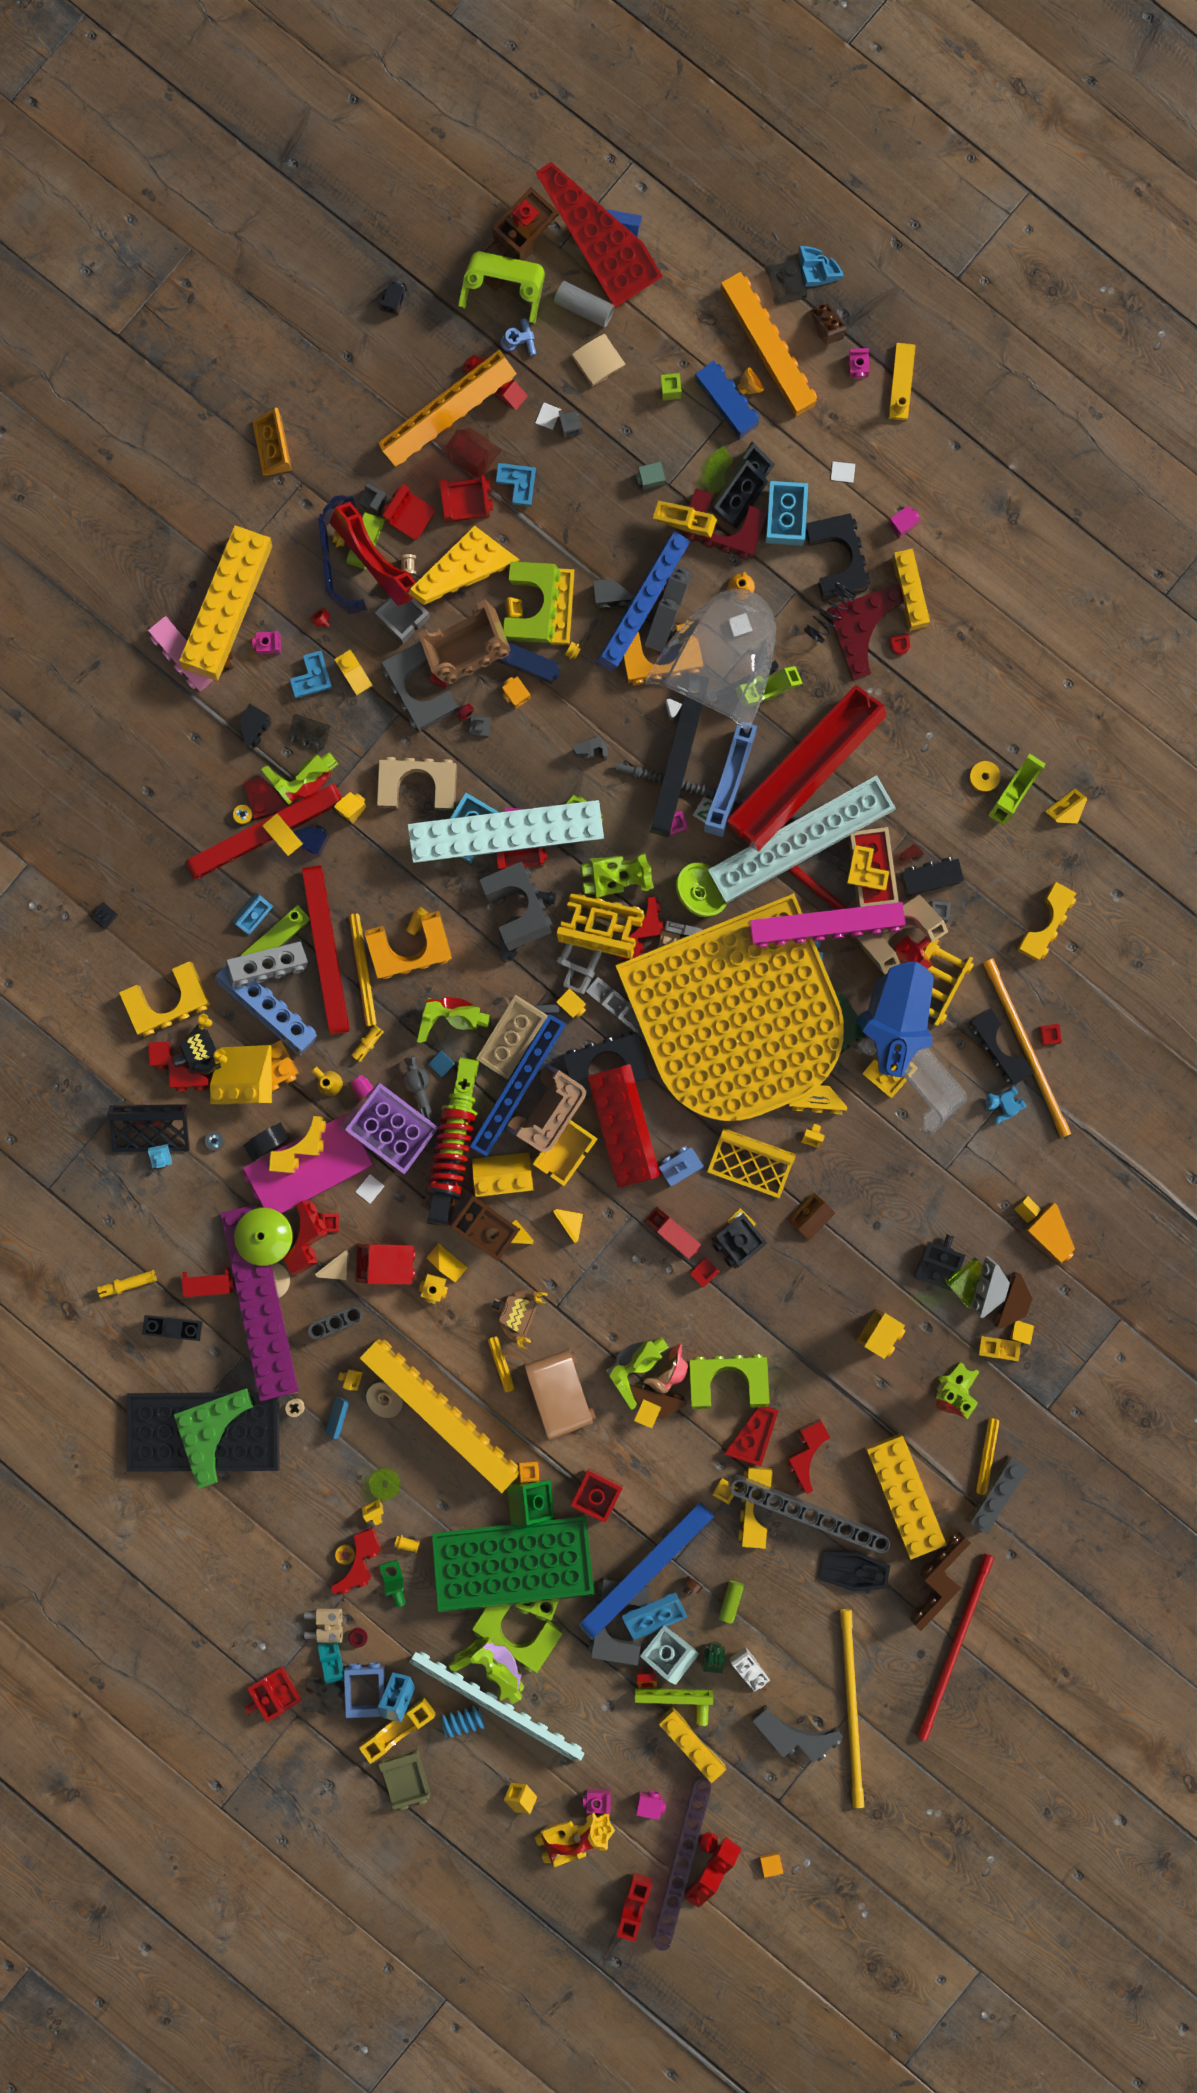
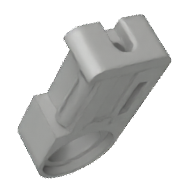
M666 921L664 928L665 932L680 934L686 937L703 930Z

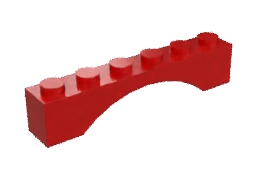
M351 502L335 507L329 521L331 526L397 606L412 601L414 597L408 593L410 588L417 582L407 571L394 567L378 552L368 536L361 514Z

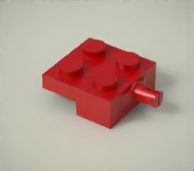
M907 935L893 948L900 964L918 962L927 970L933 965L923 951L931 943L926 936L917 943V941Z
M281 1666L249 1685L247 1689L254 1702L244 1708L247 1714L258 1708L267 1723L301 1702L302 1698L284 1666Z

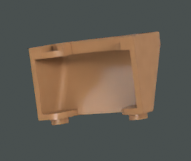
M546 1064L540 1073V1081L548 1089L527 1120L522 1116H514L505 1127V1129L541 1152H548L553 1148L586 1096V1090L581 1084L558 1069Z
M570 1349L525 1364L526 1373L549 1440L594 1423L593 1419H596L593 1407L589 1408L575 1369V1364L578 1363L574 1352H570Z

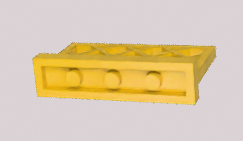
M723 1128L707 1172L780 1198L796 1156L792 1152ZM722 1142L730 1144L733 1151L723 1155L720 1149ZM743 1149L748 1150L751 1158L741 1162L737 1152ZM735 1153L739 1163L729 1167L725 1158ZM760 1156L767 1157L769 1164L759 1169L755 1159ZM723 1159L727 1169L721 1172L714 1170V1163ZM753 1160L757 1170L747 1174L743 1164ZM780 1162L786 1164L785 1172L777 1175L773 1165ZM741 1166L745 1175L740 1178L733 1177L730 1170ZM771 1167L775 1176L765 1181L761 1171ZM759 1172L763 1182L757 1185L752 1184L749 1176ZM777 1179L780 1185L778 1192L769 1190L766 1183Z

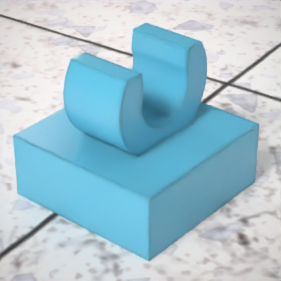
M167 1144L148 1148L152 1168L172 1165Z

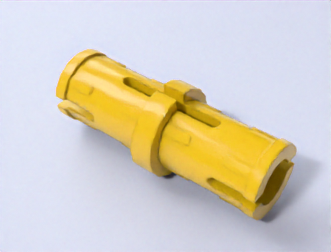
M374 1024L366 1037H362L361 1043L351 1055L361 1062L369 1050L375 1047L374 1044L384 1031Z

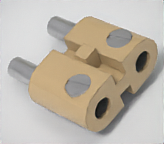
M317 1609L316 1612L304 1613V1619H316L318 1627L316 1632H305V1639H317L318 1643L342 1642V1609Z

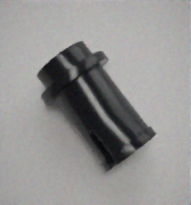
M539 891L536 894L537 898H541L543 903L549 904V906L551 904L555 905L556 893H553V891Z

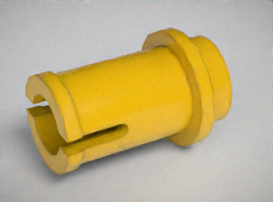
M401 1535V1537L397 1536L394 1547L398 1548L397 1550L403 1549L417 1553L420 1541L404 1538Z

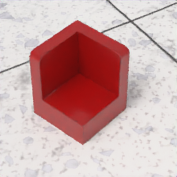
M704 1258L690 1274L704 1288L720 1271L707 1258Z

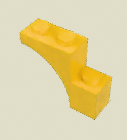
M313 1116V1121L307 1135L297 1145L283 1151H271L269 1171L295 1173V1169L299 1168L297 1154L320 1156V1152L324 1150V1140H321L322 1132L325 1133L326 1121H323V1117Z

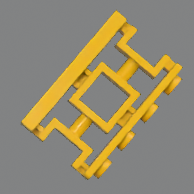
M570 894V901L567 906L568 910L574 911L571 924L561 922V927L557 931L558 942L632 959L636 941L628 936L632 925L642 927V922L645 919L644 911L635 906L627 907L618 902H606L601 898L593 899L583 894ZM582 908L591 910L589 917L580 916ZM595 917L611 920L608 932L592 929ZM619 917L628 918L626 926L617 924ZM578 923L586 925L584 932L576 931ZM614 931L623 933L621 941L612 939Z

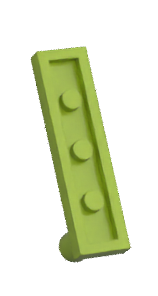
M297 905L241 956L284 945L310 922L309 916Z
M635 1688V1703L697 1705L696 1724L706 1726L708 1725L709 1705H713V1690Z

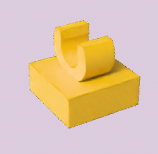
M813 1124L811 1130L806 1129L801 1143L820 1148L825 1135L819 1133L821 1126Z
M348 1369L347 1373H339L338 1380L344 1382V1389L357 1391L363 1372Z
M379 1499L362 1507V1514L366 1522L373 1520L375 1526L383 1522L381 1519V1515L384 1514L383 1506Z

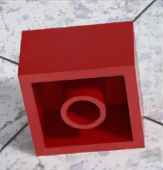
M588 1468L571 1501V1506L606 1523L623 1489V1485Z

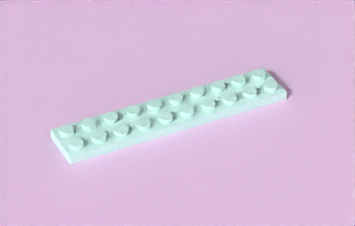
M876 775L783 827L759 852L749 846L708 869L725 902L728 904L891 813L896 808Z
M599 800L408 824L413 863L604 839Z
M421 1651L420 1653L415 1652L408 1663L573 1762L582 1760L585 1753L581 1751L582 1748L573 1742L571 1744L565 1742V1737L559 1733H550L547 1731L548 1727L540 1722L536 1724L530 1721L531 1717L523 1712H515L512 1705L507 1702L500 1703L497 1701L498 1697L490 1692L484 1693L480 1691L481 1687L479 1685L463 1681L464 1677L457 1672H448L444 1664L438 1661L433 1663L429 1660L430 1656Z

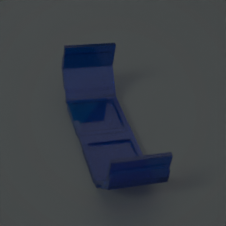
M334 496L324 508L323 514H320V518H318L321 549L324 554L322 559L325 587L331 600H334L348 614H355L367 610L364 599L346 601L333 591L327 526L335 507L351 502L355 508L357 507L353 496Z

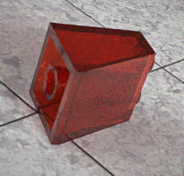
M471 428L457 430L446 445L449 460L477 479H480L481 475L486 473L501 452V448Z

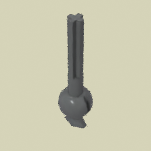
M415 1056L405 1058L404 1061L407 1064L408 1072L403 1076V1085L409 1092H414L420 1114L435 1124L425 1088L429 1085V1075L424 1069L417 1067ZM438 1131L429 1140L432 1154H436L434 1147L439 1144L436 1140L439 1135Z

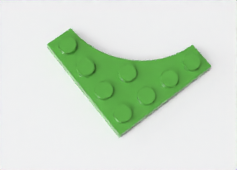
M248 1388L174 1414L198 1489L218 1482L215 1468L216 1446L227 1425L238 1415L253 1407Z

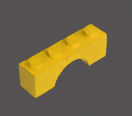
M913 548L895 552L891 559L895 575L899 580L903 593L904 613L908 630L926 628L930 623Z
M1057 882L1052 884L1044 899L1050 911V921L1047 927L1041 932L1026 933L1016 951L1035 961L1041 958L1044 959L1049 951L1047 948L1049 942H1053L1058 934L1056 929L1059 925L1062 926L1067 918V915H1065L1067 909H1071L1076 902L1074 898L1076 892Z
M748 1466V1470L744 1471L743 1477L771 1487L772 1469ZM755 1489L751 1496H758L760 1490ZM741 1498V1502H745L744 1510L740 1511V1522H743V1528L739 1529L738 1541H741L742 1547L766 1549L767 1528L754 1517V1503Z
M423 1697L406 1710L402 1722L390 1721L361 1742L359 1749L371 1764L384 1755L403 1737L432 1720L436 1712L426 1698Z
M673 1706L658 1719L659 1725L711 1783L726 1771L725 1764L697 1737L686 1720Z

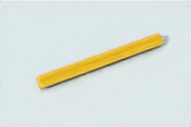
M359 914L349 915L365 1023L366 1026L370 1027L374 1026V1024L376 1025L360 916Z

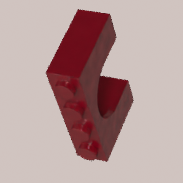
M696 488L689 507L694 508L695 511L708 513L714 494ZM750 506L743 527L732 536H720L713 532L710 538L681 530V535L690 542L698 541L705 547H716L723 553L730 554L731 552L744 560H748V558L753 559L768 512Z

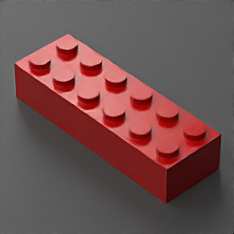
M631 1064L588 1075L617 1188L659 1177L660 1172Z

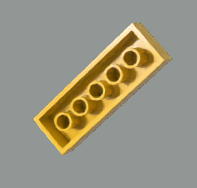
M899 1433L865 1447L910 1560L946 1546L947 1544L904 1436Z

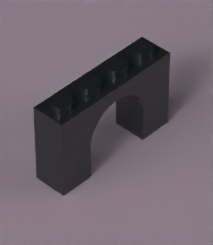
M851 513L806 523L805 531L809 546L837 542L848 550L851 558V564L844 572L819 578L818 586L822 601H825L824 599L838 598L830 590L840 596H846L835 587L837 582L850 589L854 594L867 591L870 584L869 574H865L864 566H866L865 557L861 555L859 549L862 547L860 537H856L855 533L857 523L855 518L852 519Z
M630 1031L621 1034L622 1038L614 1040V1037L604 1039L603 1044L597 1046L596 1043L585 1045L584 1050L578 1051L575 1048L566 1051L567 1055L563 1057L569 1076L585 1088V1098L593 1096L587 1077L589 1075L590 1063L597 1055L604 1052L615 1053L624 1060L626 1065L631 1064L635 1083L650 1078L637 1033L633 1034Z

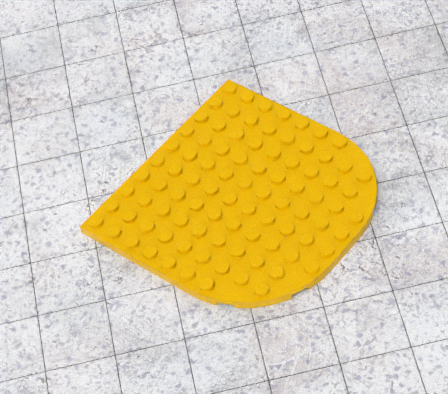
M794 893L616 965L664 1084L679 1102L702 1116L722 1121H740L760 1116L805 1097L821 1085L829 1076L839 1058L844 1038L842 1010L813 939H806L805 943L800 944L788 941L786 945L775 946V943L768 944V947L756 948V945H750L748 922L750 920L803 914Z

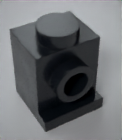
M396 282L389 283L388 288L383 291L382 300L379 301L380 310L399 315L405 296L402 285Z

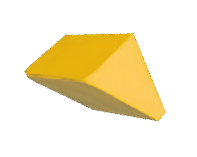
M1021 1321L1014 1322L1010 1339L1030 1345L1034 1326Z

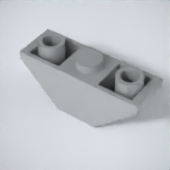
M985 1256L981 1267V1274L976 1285L974 1299L971 1303V1309L982 1318L1005 1301L1010 1284L1000 1266L988 1256Z

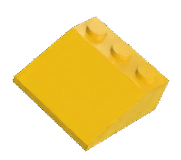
M271 1045L220 1047V1049L226 1052L224 1056L227 1057V1062L221 1063V1068L214 1069L210 1083V1104L272 1103Z

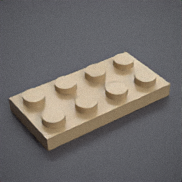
M515 995L476 1059L509 1080L548 1015Z

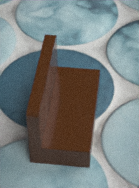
M813 1193L788 1221L807 1240H810L830 1220L835 1212L818 1195Z

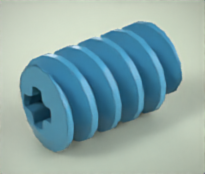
M474 1705L472 1706V1712L464 1708V1714H461L457 1710V1716L455 1717L452 1712H449L448 1719L442 1714V1726L446 1738L447 1733L451 1738H454L455 1731L461 1736L462 1729L468 1734L470 1727L475 1732L477 1731V1725L480 1729L485 1728L480 1708L477 1710Z

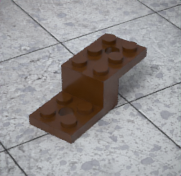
M530 187L492 227L493 237L480 251L525 261L534 251L533 242L555 220L559 212ZM526 199L539 212V215L527 227L523 224L518 227L513 222L512 213L516 206ZM484 275L483 279L495 292L506 281Z
M460 1186L462 1188L461 1199L453 1200L450 1205L447 1224L451 1226V1229L499 1261L520 1231V1228ZM428 1194L421 1203V1206L428 1211L431 1207L433 1196ZM492 1228L497 1229L499 1232V1236L495 1240L488 1237V1231Z
M960 1532L953 1534L948 1540L949 1544L944 1549L940 1548L934 1555L936 1558L931 1563L927 1562L921 1569L922 1573L920 1575L936 1592H931L925 1598L926 1603L921 1608L918 1606L911 1614V1621L920 1631L961 1589L945 1572L971 1544Z

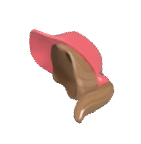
M678 1344L672 1348L668 1361L664 1363V1368L657 1373L656 1378H647L643 1383L649 1384L659 1393H667L672 1385L682 1382L686 1378L689 1367L688 1363L681 1357L683 1344Z

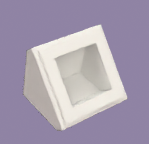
M666 699L665 705L671 721H674L681 711L683 704Z

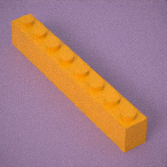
M739 272L721 282L720 290L796 418L815 407L817 395L813 389L808 387V380L803 372L800 373L798 370V363L795 357H791L788 353V345L784 340L781 341L778 336L779 330L775 324H771L766 308L763 309L761 307L758 294L756 292L753 293L751 290V283L748 277H744Z
M499 349L383 438L378 444L395 467L404 463L409 456L420 451L422 446L434 440L443 430L450 428L456 420L464 417L473 407L480 405L486 397L494 394L499 387L510 382L517 373Z

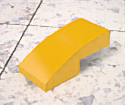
M278 814L274 815L263 825L288 856L303 844Z
M982 1336L979 1355L1019 1361L1021 1342Z

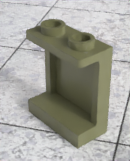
M418 1749L380 1760L379 1768L385 1778L392 1810L402 1811L407 1809L408 1805L414 1803L422 1805L427 1802L431 1793Z

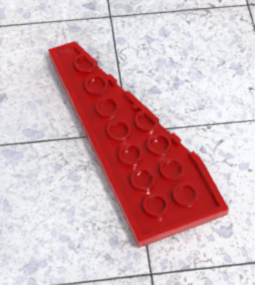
M550 162L535 172L615 308L663 278L645 244L556 165Z

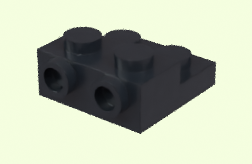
M744 1213L712 1238L713 1248L717 1252H722L726 1257L724 1258L725 1263L735 1269L768 1244Z

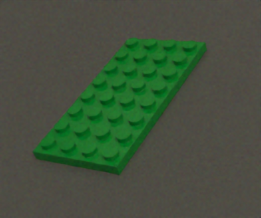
M586 1516L547 1520L531 1525H502L432 1533L439 1613L594 1595Z

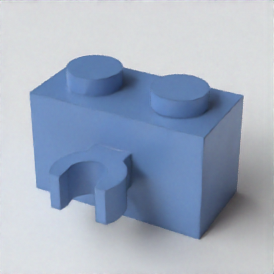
M685 1146L677 1151L678 1155L673 1159L669 1156L660 1162L661 1166L658 1168L670 1187L704 1167L692 1147L688 1149Z

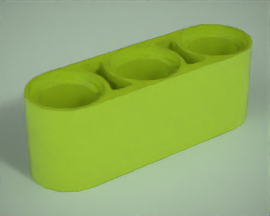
M365 512L362 518L368 536L375 546L382 530L384 519ZM350 549L347 563L365 570L366 567Z

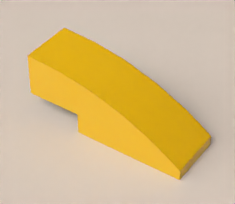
M659 500L653 515V519L658 522L710 538L717 521L713 514L695 511L691 507Z

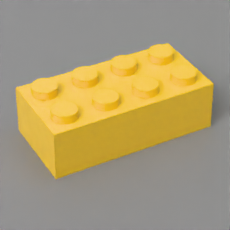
M876 1309L856 1342L885 1359L886 1356L890 1357L895 1349L893 1346L895 1341L903 1337L905 1325Z

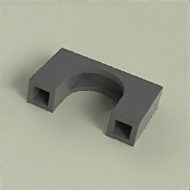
M421 641L382 662L384 668L381 670L386 679H391L393 684L390 686L395 696L400 695L402 701L399 703L404 712H409L411 717L408 720L413 729L417 727L419 732L460 711L450 691L424 702L413 699L407 693L406 682L410 674L428 664Z
M522 861L480 879L484 893L490 903L511 894H520L528 898V908L523 916L499 927L509 951L552 933L549 927L552 925L548 914L544 915L543 910L546 909L541 898L538 899L536 896L539 893L535 882L531 883L529 878L532 877L529 867H524Z
M603 1577V1582H599L597 1594H601L600 1602L596 1601L595 1608L623 1580ZM649 1584L628 1604L644 1607L648 1602ZM605 1626L594 1638V1641L590 1640L588 1652H592L591 1658L638 1666L641 1643L618 1639L611 1635Z

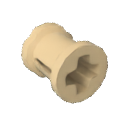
M412 554L400 555L401 570L407 571L412 577L416 576L417 573L414 570L416 556Z
M299 1398L292 1399L285 1406V1411L290 1417L299 1416L305 1409L304 1402ZM297 1403L299 1405L297 1407L299 1411L296 1410L295 1412H293V1407L291 1406V1404L294 1405Z

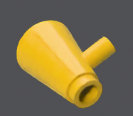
M318 1067L311 1071L318 1078L317 1088L322 1095L333 1097L341 1091L343 1081L339 1074L333 1071L323 1073ZM324 1079H328L330 1081V1084L328 1086L323 1085L322 1082Z

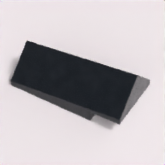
M751 442L712 506V513L734 528H737L748 512L749 507L753 505L769 482L766 476L775 465L754 442Z

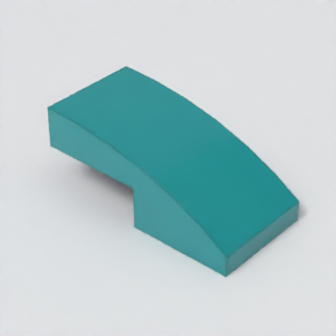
M317 1642L325 1683L329 1684L344 1680V1669L338 1643Z

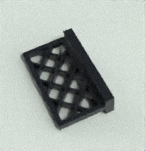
M187 1104L110 1105L107 1112V1120L110 1124L112 1152H148V1148L161 1146L154 1142L158 1136L166 1141L164 1145H168L169 1151H189ZM174 1120L183 1121V1126L179 1130L171 1124ZM114 1121H122L127 1126L121 1131L115 1126ZM135 1121H141L146 1126L139 1130L133 1125V1123ZM154 1121H161L165 1125L158 1130L152 1123ZM148 1127L156 1133L151 1139L143 1133ZM167 1127L175 1132L171 1138L162 1133ZM128 1128L137 1133L132 1139L124 1134ZM120 1136L128 1142L125 1146H117L116 1140ZM140 1136L147 1143L144 1146H139L134 1141ZM180 1136L184 1140L185 1145H177L173 1140Z

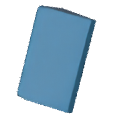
M256 892L234 917L232 922L246 934L250 935L274 906Z
M336 1397L325 1431L326 1435L333 1439H338L350 1402L340 1397Z

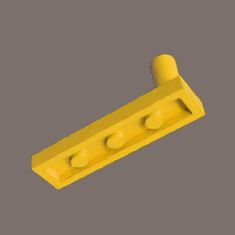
M896 343L888 419L908 420L915 355L914 344Z

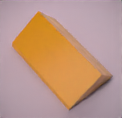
M274 407L252 421L263 476L292 471L282 418L278 408Z

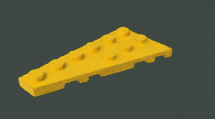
M474 526L410 588L408 594L425 605L441 598L448 592L453 593L457 591L458 588L464 585L469 586L489 577L494 572H501L510 566L511 561L519 562L520 559Z

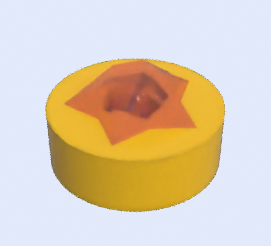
M348 1544L341 1545L336 1550V1560L343 1565L350 1564L355 1558L354 1548Z

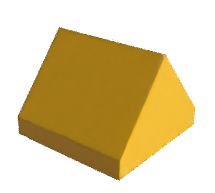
M506 598V618L522 619V599Z
M1029 1196L1014 1208L1027 1223L1034 1219L1041 1211Z

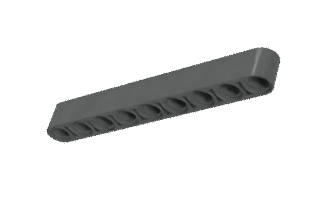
M733 1475L728 1481V1486L736 1497L878 1553H884L890 1547L888 1538L877 1529L741 1475ZM737 1482L743 1483L740 1489H734V1485ZM755 1489L760 1490L758 1496H751ZM772 1497H778L775 1503H769ZM789 1504H796L793 1510H787ZM807 1511H813L812 1516L805 1517ZM825 1518H831L828 1524H822ZM848 1525L847 1530L840 1531L841 1526ZM860 1532H866L863 1538H858ZM878 1539H883L882 1544L875 1545Z

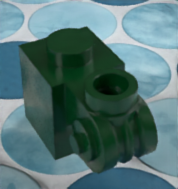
M710 1642L709 1645L705 1644L702 1666L704 1672L723 1674L725 1648L721 1646V1643Z

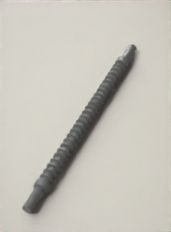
M620 763L616 764L615 770L631 774L634 778L639 779L642 777V780L646 778L648 782L653 780V783L658 782L659 785L663 783V773L658 775V772L652 773V770L648 772L647 769L642 770V767L639 766L635 768ZM683 780L681 789H684V792L688 790L690 794L692 792H695V795L699 793L700 796L705 795V798L709 796L711 800L715 797V788L711 790L710 787L705 788V785L701 787L700 784L694 785V782L690 784L689 781L684 782ZM742 796L735 797L734 804H737V807H739V805H742L747 800V797L744 799ZM795 813L789 820L796 821L800 818V815Z

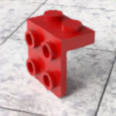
M403 484L401 488L398 487L395 490L392 502L390 504L387 503L382 511L383 518L392 527L413 540H418L435 514V508L413 495L410 488Z

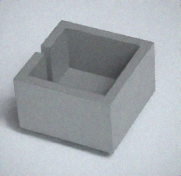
M390 597L375 612L377 619L403 644L416 633L415 628L419 630L430 619L429 612L415 598L412 601L397 606Z

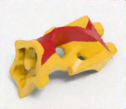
M591 1813L586 1817L587 1822L584 1825H573L572 1821L546 1826L535 1836L537 1845H545L546 1850L542 1853L543 1862L545 1864L552 1863L553 1867H557L572 1860H579L585 1857L586 1852L584 1851L598 1849L606 1851L608 1849V1840L615 1831L610 1823L609 1814L600 1813L596 1816L595 1813ZM560 1830L564 1831L565 1835L562 1836ZM575 1834L580 1836L579 1842L574 1841Z

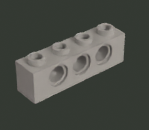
M297 942L228 959L225 967L231 986L242 988L251 982L262 983L267 978H281L291 972L294 974L301 973L306 969L308 962L302 943ZM281 959H288L290 964H283ZM268 963L272 968L265 969L262 964ZM251 968L253 973L248 974L244 969Z

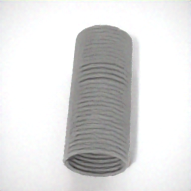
M565 281L559 286L554 298V304L568 309L603 328L609 323L614 311L613 304Z

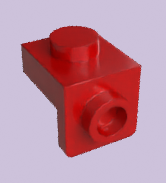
M526 199L516 206L512 213L513 222L518 227L521 224L527 227L539 215V212Z

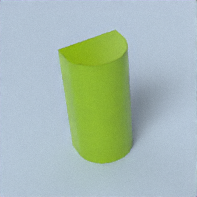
M729 1581L718 1617L719 1620L729 1624L734 1622L744 1584Z

